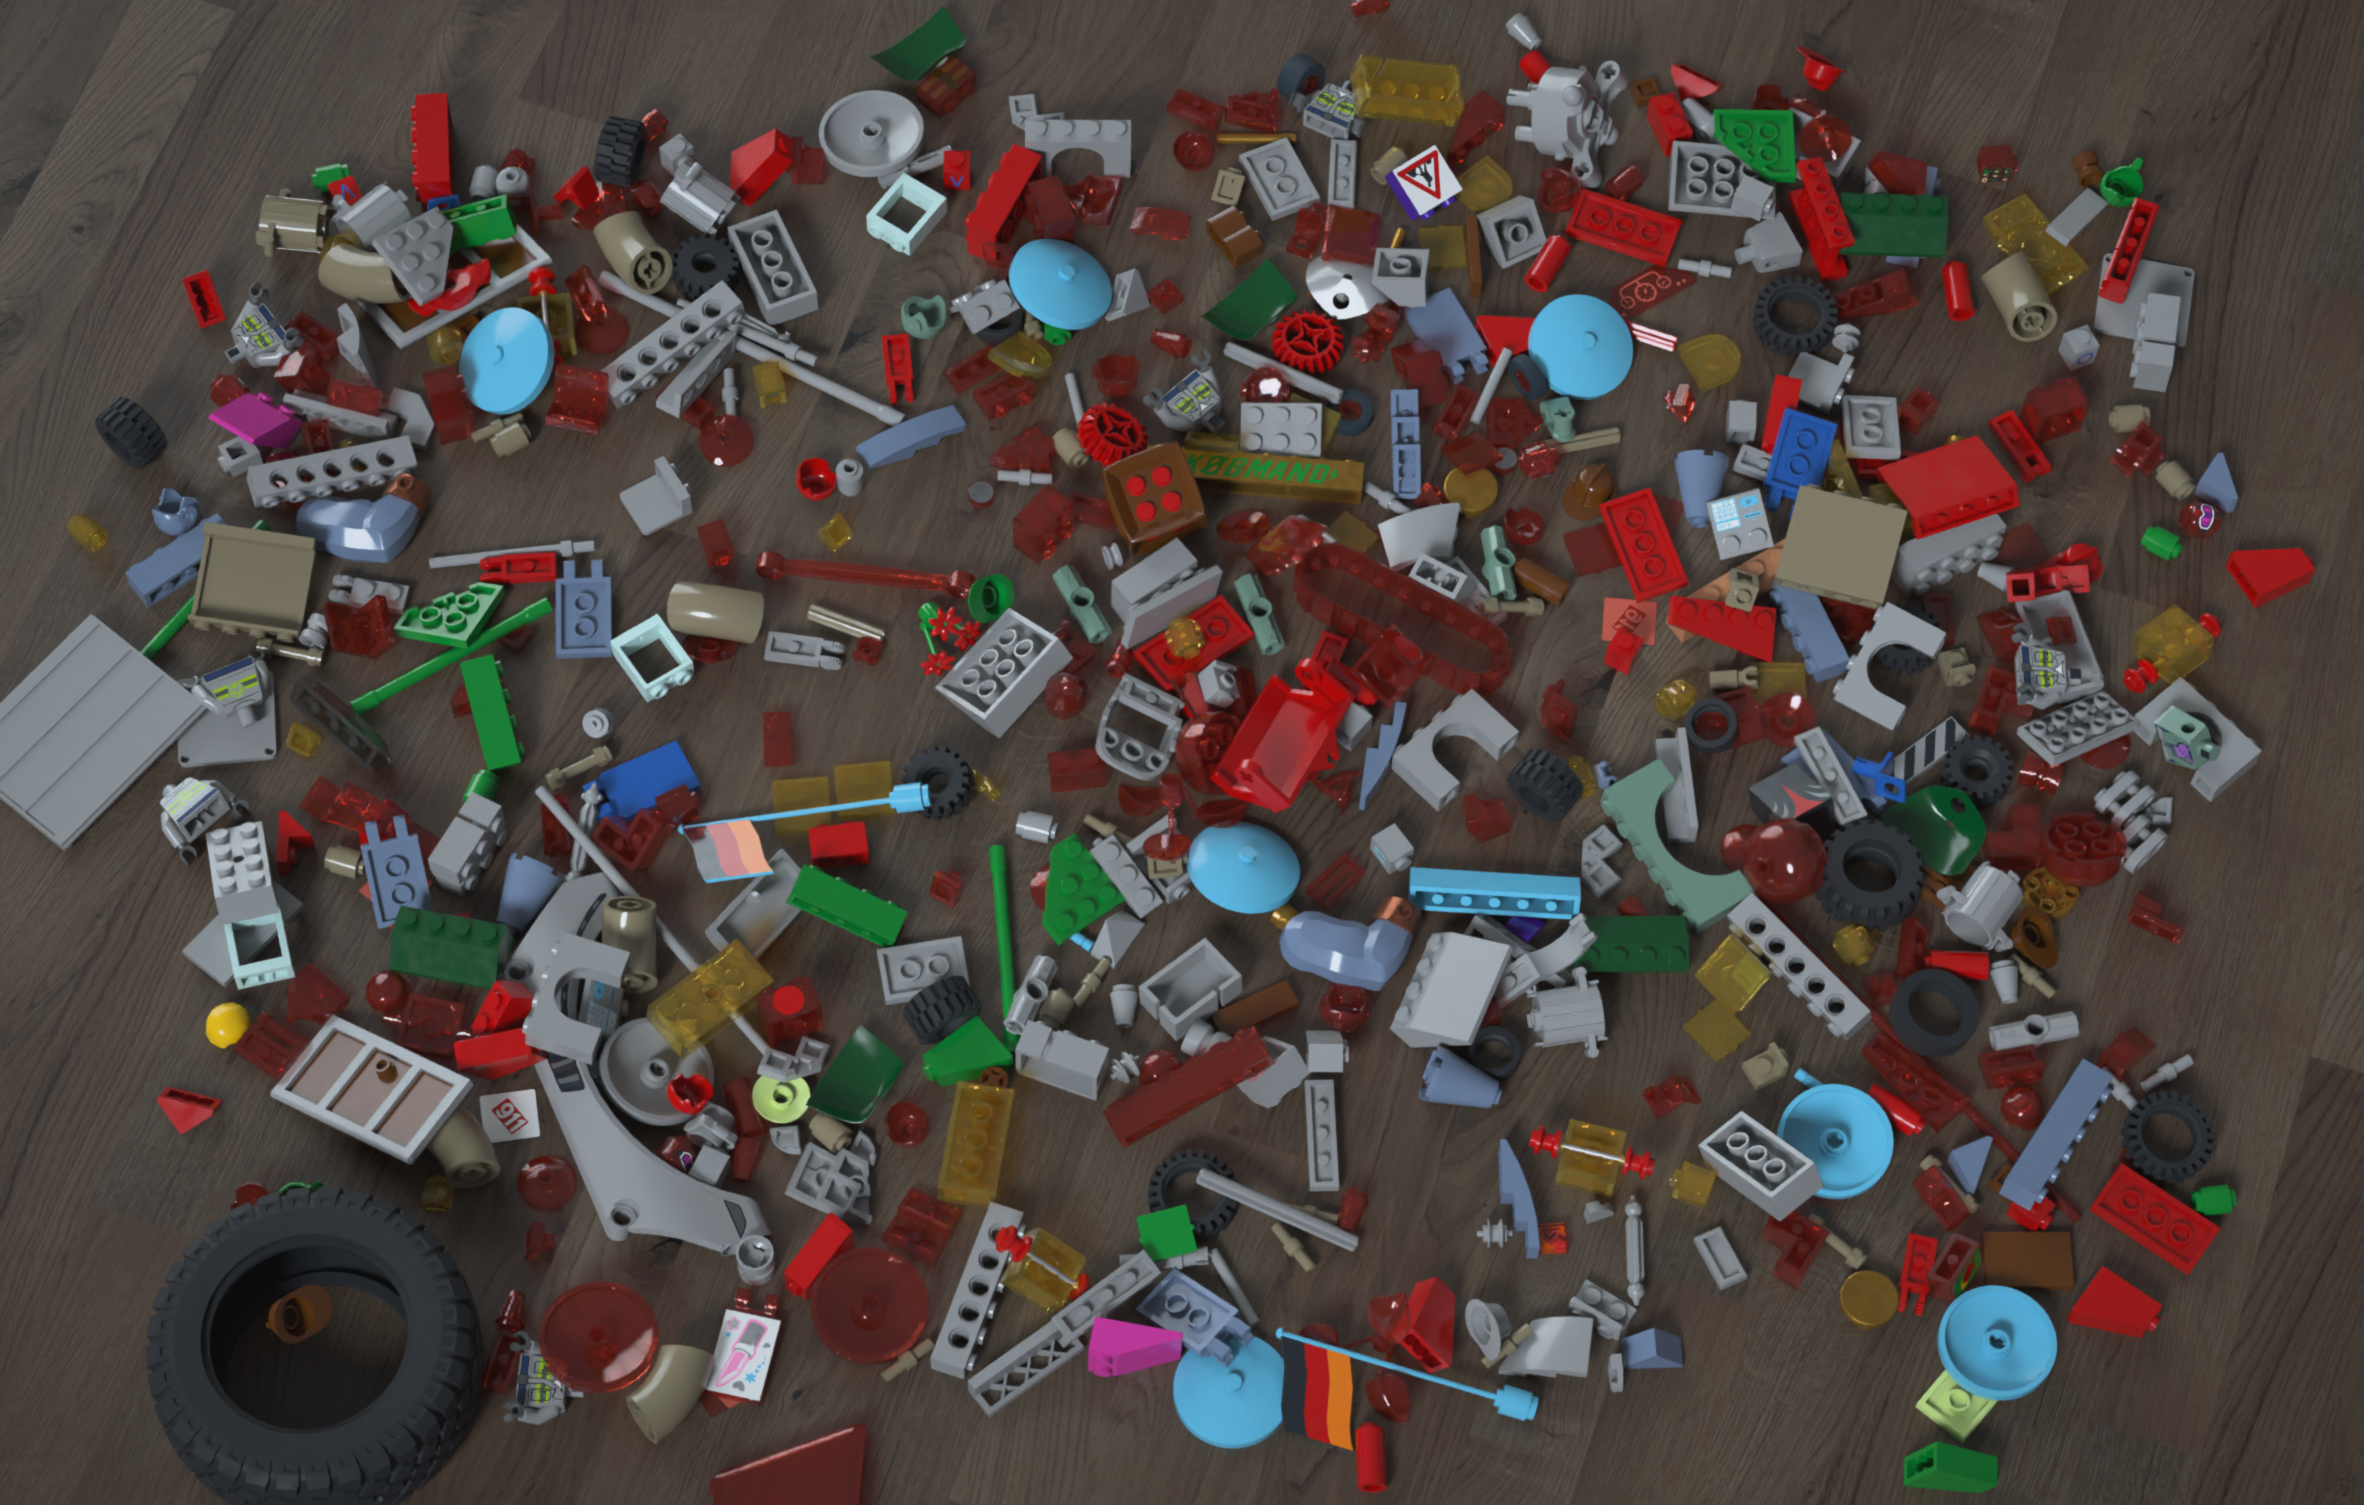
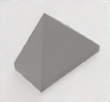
M1134 268L1116 275L1112 299L1105 319L1111 321L1151 307L1139 271Z
M1123 910L1108 917L1093 946L1091 956L1098 960H1101L1102 957L1108 959L1111 962L1110 967L1115 969L1145 927V923Z

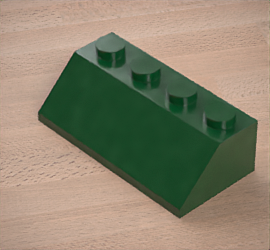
M1841 192L1840 205L1855 242L1853 246L1841 248L1839 254L1945 258L1948 229V196Z
M400 906L391 930L389 969L393 972L491 990L495 980H502L515 944V939L507 925Z
M1586 916V925L1591 932L1596 933L1598 938L1582 957L1572 964V971L1576 967H1584L1586 973L1689 972V940L1685 916Z

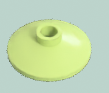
M761 1076L754 1085L752 1093L753 1104L758 1113L769 1121L789 1123L800 1118L808 1109L806 1103L810 1097V1090L803 1078L783 1083ZM777 1098H783L786 1102L778 1103L775 1100Z

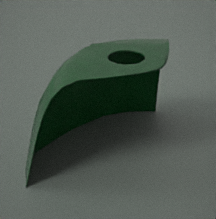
M942 6L927 22L887 50L869 56L897 77L906 81H918L931 76L938 68H944L964 49L967 43L954 20L944 6Z
M1267 258L1245 281L1211 310L1201 315V317L1234 338L1249 340L1261 334L1276 322L1297 301V295L1279 270Z
M1943 786L1924 788L1908 796L1904 803L1898 802L1880 814L1884 826L1890 828L1893 825L1899 828L1898 833L1902 836L1906 833L1912 839L1911 845H1917L1921 851L1919 858H1922L1925 865L1939 874L1949 876L1963 874L1982 847L1986 836L1985 823L1968 795L1956 788ZM1953 798H1958L1964 803V813L1954 811L1951 806ZM1947 820L1955 825L1952 829L1946 826Z
M860 1024L812 1092L806 1106L842 1121L861 1123L869 1118L888 1093L904 1065L891 1049ZM875 1096H880L876 1103L872 1102Z

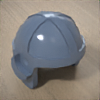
M169 487L164 488L159 498L161 499L160 503L152 508V514L157 527L162 532L172 536L189 532L200 520L201 515L197 498L182 497Z

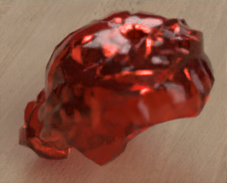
M1334 983L1322 995L1319 1003L1320 1015L1325 1023L1329 1024L1333 1029L1346 1032L1356 1031L1369 1020L1371 1013L1368 1002L1369 996L1362 987Z

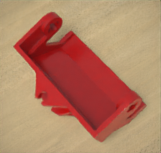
M1303 658L1299 661L1295 668V674L1311 691L1292 689L1279 676L1274 675L1270 677L1210 776V779L1229 796L1271 809L1274 813H1277L1293 804L1304 783L1312 782L1320 775L1318 771L1329 770L1335 767L1334 764L1327 760L1328 754L1331 755L1333 761L1340 759L1335 730L1355 696L1322 665L1309 658Z

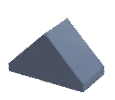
M2218 453L2200 479L2194 494L2230 513L2234 511L2238 496L2224 454Z
M1990 1136L1954 1149L1949 1155L1947 1163L1966 1195L1971 1193L1973 1196L1993 1140Z
M1652 1328L1621 1340L1623 1369L1683 1367L1681 1338Z

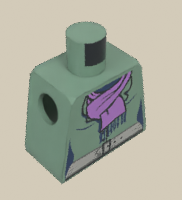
M2171 706L2154 722L2165 761L2196 770L2207 760L2215 761L2219 757L2220 747L2212 743L2206 724L2182 710Z

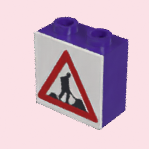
M1435 145L1385 176V179L1412 222L1421 217L1422 221L1436 213L1434 208L1442 205L1443 208L1449 206L1457 200L1455 195L1463 190Z

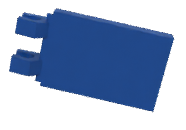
M1789 408L1784 410L1763 486H1765L1764 490L1769 492L1764 504L1765 511L1774 513L1778 509L1781 496L1793 499L1794 502L1789 515L1791 519L1800 485L1814 484L1821 486L1838 424Z
M677 741L600 774V777L597 778L598 780L583 786V790L586 792L593 783H597L600 795H603V798L607 796L610 801L597 807L596 819L600 826L613 822L618 818H622L624 823H627L701 790V784Z

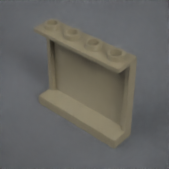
M1814 484L1800 485L1775 575V585L1877 610L1880 606L1884 607L1886 592L1904 525L1907 521L1908 511L1903 510L1902 506L1889 503L1886 506L1877 504L1874 499L1868 497L1856 499L1849 497L1850 495L1843 491L1836 490L1831 493L1823 491L1822 487Z
M205 522L203 529L205 540L191 615L188 614L187 618L189 622L194 624V628L204 631H210L211 627L221 628V632L238 635V631L248 632L249 636L254 638H266V635L276 636L278 641L293 643L294 639L299 640L304 627L318 547L316 539Z

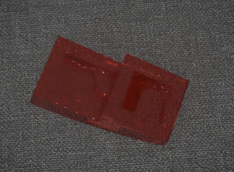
M1135 207L1130 230L1134 235L1158 234L1161 240L1186 239L1191 216L1183 212L1163 208Z
M791 711L763 713L765 768L793 766Z
M1931 1166L1912 1182L1924 1204L1932 1208L1944 1230L1951 1232L1972 1215L1957 1191L1937 1166Z

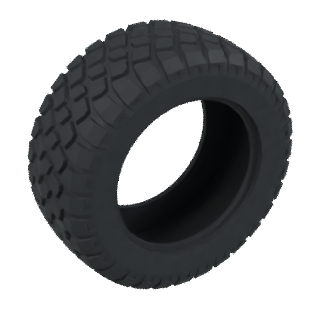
M310 1187L289 1189L285 1196H281L279 1192L259 1197L257 1205L251 1206L247 1202L229 1211V1219L225 1221L221 1217L204 1229V1238L199 1239L195 1237L182 1251L185 1259L181 1262L175 1261L164 1278L168 1286L159 1288L153 1304V1309L157 1311V1314L150 1316L147 1339L151 1341L146 1346V1367L151 1371L148 1372V1382L151 1396L155 1398L153 1404L158 1419L163 1425V1430L173 1449H177L176 1453L191 1472H195L194 1476L205 1487L217 1492L216 1496L230 1505H398L412 1496L415 1488H423L437 1475V1469L444 1467L456 1452L457 1444L463 1440L471 1424V1418L475 1413L480 1395L483 1376L481 1326L474 1299L460 1268L441 1241L411 1214L402 1212L398 1206L379 1198L375 1200L371 1194L355 1190L343 1193L341 1188L319 1187L317 1192H312ZM310 1284L318 1286H343L369 1293L393 1308L408 1326L407 1345L402 1363L393 1381L381 1396L357 1415L340 1423L322 1428L305 1430L281 1428L255 1419L239 1408L227 1396V1367L235 1343L248 1323L277 1299Z

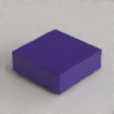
M1513 916L1508 920L1505 928L1528 944L1543 930L1545 923L1537 917Z

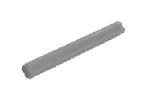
M1228 342L1225 346V356L1334 404H1338L1342 400L1344 392L1339 388L1234 342Z

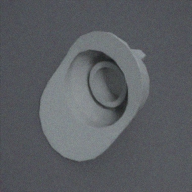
M1472 1299L1468 1302L1465 1310L1466 1326L1484 1355L1489 1360L1494 1361L1500 1353L1501 1340L1511 1333V1323L1506 1311L1499 1304L1484 1303L1480 1299Z

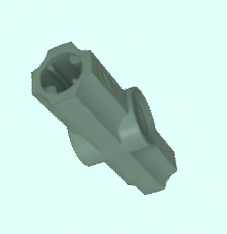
M1494 525L1490 528H1484L1481 532L1485 556L1482 573L1489 580L1491 596L1497 598V601H1513L1517 596L1512 573V566L1516 558L1508 549L1506 534L1503 532L1502 527Z
M1065 565L1059 568L1052 578L1070 608L1071 617L1078 621L1090 643L1098 644L1111 635L1112 631L1094 601L1093 592L1085 586L1074 565ZM1082 602L1086 603L1087 605L1079 606L1077 604Z
M1243 575L1234 582V586L1246 613L1247 625L1253 630L1262 655L1270 656L1277 654L1285 647V643L1272 614V604L1266 599L1257 575ZM1255 613H1263L1264 616H1260V617H1259V616H1256V615H1254V614H1255Z

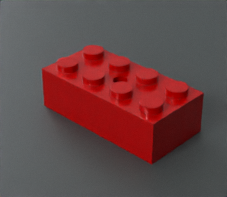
M447 93L415 95V105H411V119L414 121V127H411L412 143H414L412 162L415 165L412 179L413 187H415L416 202H421L423 212H427L429 199L455 195L453 123ZM442 203V204H438V205L435 206V207H438L439 209H443V208H445L448 204Z
M1013 144L1009 152L1003 154L999 170L992 173L988 182L989 187L986 192L982 191L980 193L975 211L969 212L965 220V226L967 227L965 241H967L968 253L997 264L1032 204V201L1029 200L1030 193L1043 185L1041 154Z

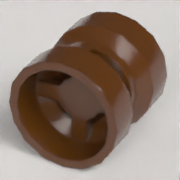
M2095 151L2081 152L2072 159L2073 168L2078 172L2079 184L2083 187H2090L2100 183L2105 175L2102 167L2098 166L2099 158Z

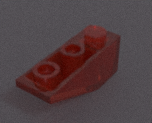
M1483 89L1464 105L1447 153L1446 163L1449 168L1456 162H1462L1467 157L1469 151L1475 146H1481L1489 134L1493 131L1497 132L1504 125L1506 108Z
M1904 268L1830 296V299H1835V308H1838L1837 321L1892 314L1919 304L1914 283Z

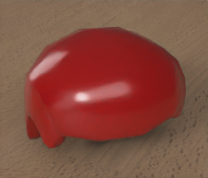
M813 457L805 459L798 466L796 486L806 499L821 501L829 498L836 491V473L831 471L827 460Z
M680 1073L667 1085V1098L674 1109L680 1113L697 1114L703 1111L714 1097V1088L711 1083L698 1073L688 1078L683 1077V1073Z

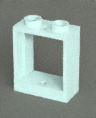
M903 172L867 214V231L874 238H881L889 243L896 251L904 252L911 256L947 213V198ZM901 196L927 211L908 234L882 219Z
M658 614L610 641L613 656L647 703L653 699L663 697L668 690L677 685L686 684L695 675L692 660ZM660 638L679 666L647 684L628 656Z
M278 905L279 913L224 925L233 974L238 990L295 977L280 905ZM276 922L282 957L240 966L234 931Z

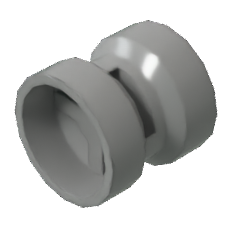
M313 613L307 622V629H304L299 636V641L309 649L312 646L324 650L328 643L327 637L333 634L336 625L328 617Z

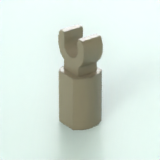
M1747 667L1743 671H1738V669L1710 671L1711 691L1739 689L1743 686L1749 690L1759 688L1757 680H1748L1750 676L1758 675L1757 667Z

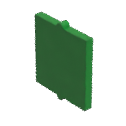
M1186 1204L1136 1217L1141 1235L1139 1242L1143 1244L1145 1252L1154 1263L1198 1251L1193 1234L1195 1227L1190 1222Z

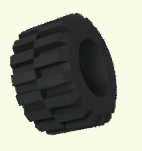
M613 115L607 119L600 132L595 151L594 170L597 180L630 187L635 182L641 170L646 150L647 133L644 123Z
M119 397L95 419L97 430L108 447L120 459L137 469H144L168 447L166 437L157 422L140 405L128 398Z
M1528 750L1506 778L1507 786L1516 800L1531 813L1548 821L1559 822V820H1563L1583 794V785L1576 773L1564 761L1544 750Z
M957 975L941 979L921 990L904 1007L902 1014L920 1044L929 1045L941 1042L976 1015L978 1016L982 1010V1005L963 976Z

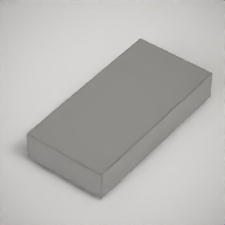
M1721 1226L1694 1237V1243L1720 1290L1747 1279L1748 1275Z

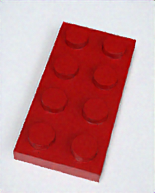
M1582 189L1565 235L1666 267L1683 220Z
M1650 487L1599 504L1600 514L1636 603L1688 586V579Z
M1219 595L1133 651V658L1161 691L1170 694L1185 684L1186 676L1189 673L1199 674L1214 660H1222L1254 639V632L1225 598ZM1183 633L1191 636L1187 639L1184 637L1182 641H1179V637ZM1190 640H1193V642H1196V643L1193 644V645H1190Z
M2121 1163L2089 1209V1211L2187 1276H2189L2221 1229L2123 1163Z

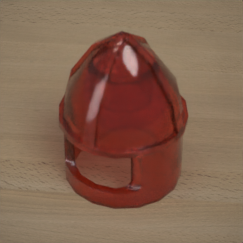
M1070 671L1058 672L1051 676L1047 681L1044 695V705L1047 711L1055 718L1061 720H1068L1078 716L1089 697L1088 685L1085 679Z

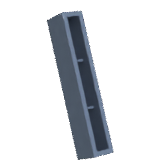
M2082 1059L2007 1176L1999 1194L2028 1211L2031 1210L2035 1202L2042 1203L2049 1191L2045 1186L2048 1182L2054 1184L2062 1170L2058 1167L2061 1161L2067 1163L2075 1150L2071 1145L2074 1141L2080 1143L2087 1131V1128L2084 1127L2085 1123L2088 1121L2092 1124L2099 1113L2100 1108L2096 1107L2099 1101L2105 1104L2113 1089L2109 1087L2113 1075Z

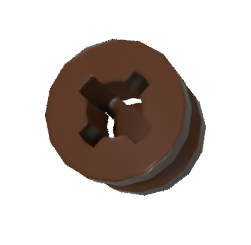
M991 1066L982 1071L979 1080L981 1095L991 1102H997L1006 1097L1008 1093L1007 1073L997 1066Z

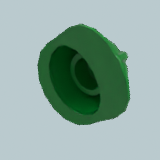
M991 574L977 580L970 588L967 600L971 615L980 623H988L1000 618L1008 608L1011 609L1015 599L1014 588L1011 581L1002 574Z

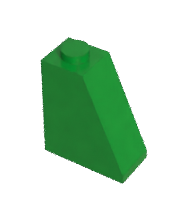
M976 1015L923 1055L922 1070L930 1081L933 1082L935 1080L941 1087L978 1079L982 1071L991 1066L1000 1067L1007 1072L1013 1068V1056Z
M1938 1441L1904 1457V1486L1982 1493L1997 1486L1999 1479L1998 1457Z

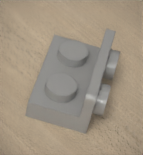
M1587 1279L1576 1296L1572 1297L1568 1307V1312L1571 1313L1572 1317L1593 1318V1327L1596 1328L1597 1332L1605 1338H1613L1616 1341H1619L1637 1311L1636 1308Z

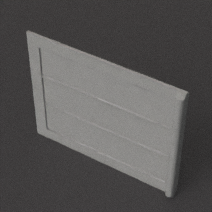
M90 614L0 703V799L63 851L67 852L73 846L72 844L207 708L201 705L193 694L98 618Z

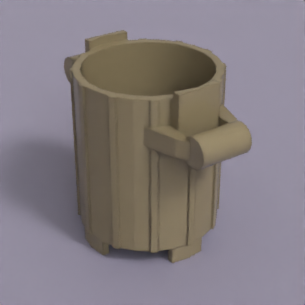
M288 188L281 189L279 196L266 195L260 212L259 231H256L257 245L264 246L265 255L268 257L274 256L277 248L319 253L321 248L329 250L331 240L325 238H327L329 232V219H332L334 216L333 208L328 207L326 202L291 198V191Z

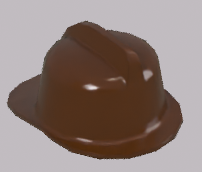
M1603 463L1602 465L1592 464L1584 467L1566 489L1563 495V507L1572 518L1577 520L1596 518L1600 513L1599 504L1608 502L1613 493H1616L1617 481L1607 470V465Z
M2037 906L2023 908L2018 916V920L2011 929L2013 944L2023 956L2029 957L2036 965L2043 968H2051L2058 961V949L2052 922L2048 914Z
M313 1284L303 1286L278 1299L271 1306L269 1321L265 1325L267 1328L272 1329L286 1343L295 1344L301 1342L327 1326L333 1312L332 1298L327 1290L321 1286Z

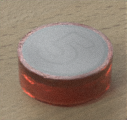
M1499 447L1492 452L1490 465L1496 473L1507 475L1516 469L1518 456L1513 449Z
M978 480L969 486L968 501L972 506L982 509L989 507L994 502L995 490L991 483Z

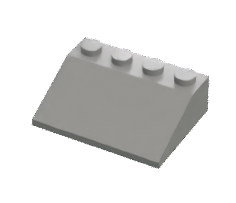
M1673 141L1669 163L1668 210L1748 217L1731 209L1734 193L1743 177L1747 175L1774 187L1772 198L1775 200L1776 182L1766 181L1724 145ZM1775 202L1770 213H1764L1761 219L1774 220Z
M1008 608L935 688L982 728L1000 738L1073 657L1059 638Z
M1454 932L1432 933L1421 960L1416 966L1413 978L1406 989L1402 1003L1395 1014L1390 1030L1411 1048L1437 1047L1438 1045H1472L1514 948L1507 944Z

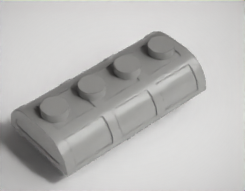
M2063 590L2059 593L2037 597L2033 601L2016 602L2017 613L2021 621L2030 627L2031 634L2042 643L2064 653L2066 668L2081 669L2080 685H2067L2063 698L2056 703L2080 700L2100 691L2104 686V676L2071 592ZM2050 623H2061V625H2057L2061 642L2058 640L2055 625H2050Z
M779 849L768 862L774 874L753 877L751 882L705 930L707 938L729 962L740 969L745 970L748 966H752L802 911L786 903L801 869L783 849Z

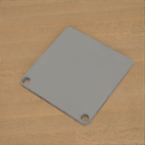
M2106 254L2103 258L2099 290L2110 263L2106 259H2111L2113 254ZM2140 259L2123 304L2104 299L2098 295L2093 330L2097 333L2135 339L2137 334L2135 326L2141 302H2146L2148 293L2181 297L2176 342L2175 344L2171 343V345L2184 347L2187 339L2194 271L2187 267ZM2188 272L2191 276L2188 277L2184 273Z
M269 671L268 693L263 697L262 704L253 708L259 721L252 726L243 728L238 715L225 719L222 714H215L207 709L178 738V760L182 767L271 760L277 756L274 675L271 671ZM193 678L176 681L181 686H183V682L186 685H193L195 683ZM268 750L274 751L271 755L266 754ZM184 758H189L188 762H182Z

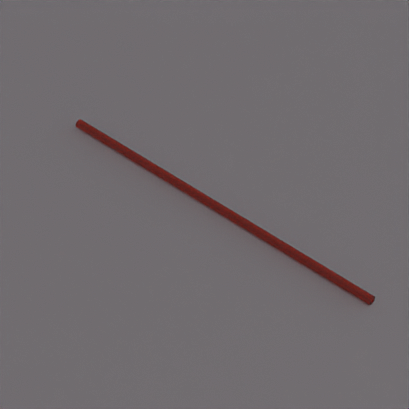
M1762 895L1758 896L1757 898L1871 1011L1872 1018L1870 1020L1986 1136L1992 1137V1142L2016 1164L2021 1154L1922 1055L1905 1046L1895 1034L1892 1025ZM2048 1182L2045 1186L2049 1189L2046 1196L2074 1224L2082 1218V1215Z

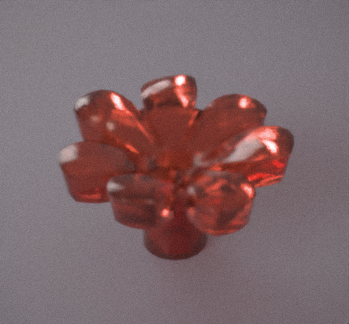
M1363 332L1361 338L1353 337L1351 344L1355 347L1351 349L1350 354L1352 357L1359 356L1361 363H1366L1369 357L1372 362L1376 363L1380 360L1379 353H1384L1386 349L1384 344L1380 343L1382 339L1379 334L1372 336L1368 332Z

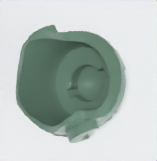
M936 295L930 300L912 296L903 303L901 308L903 330L915 338H934L942 331L946 323V302L940 295Z

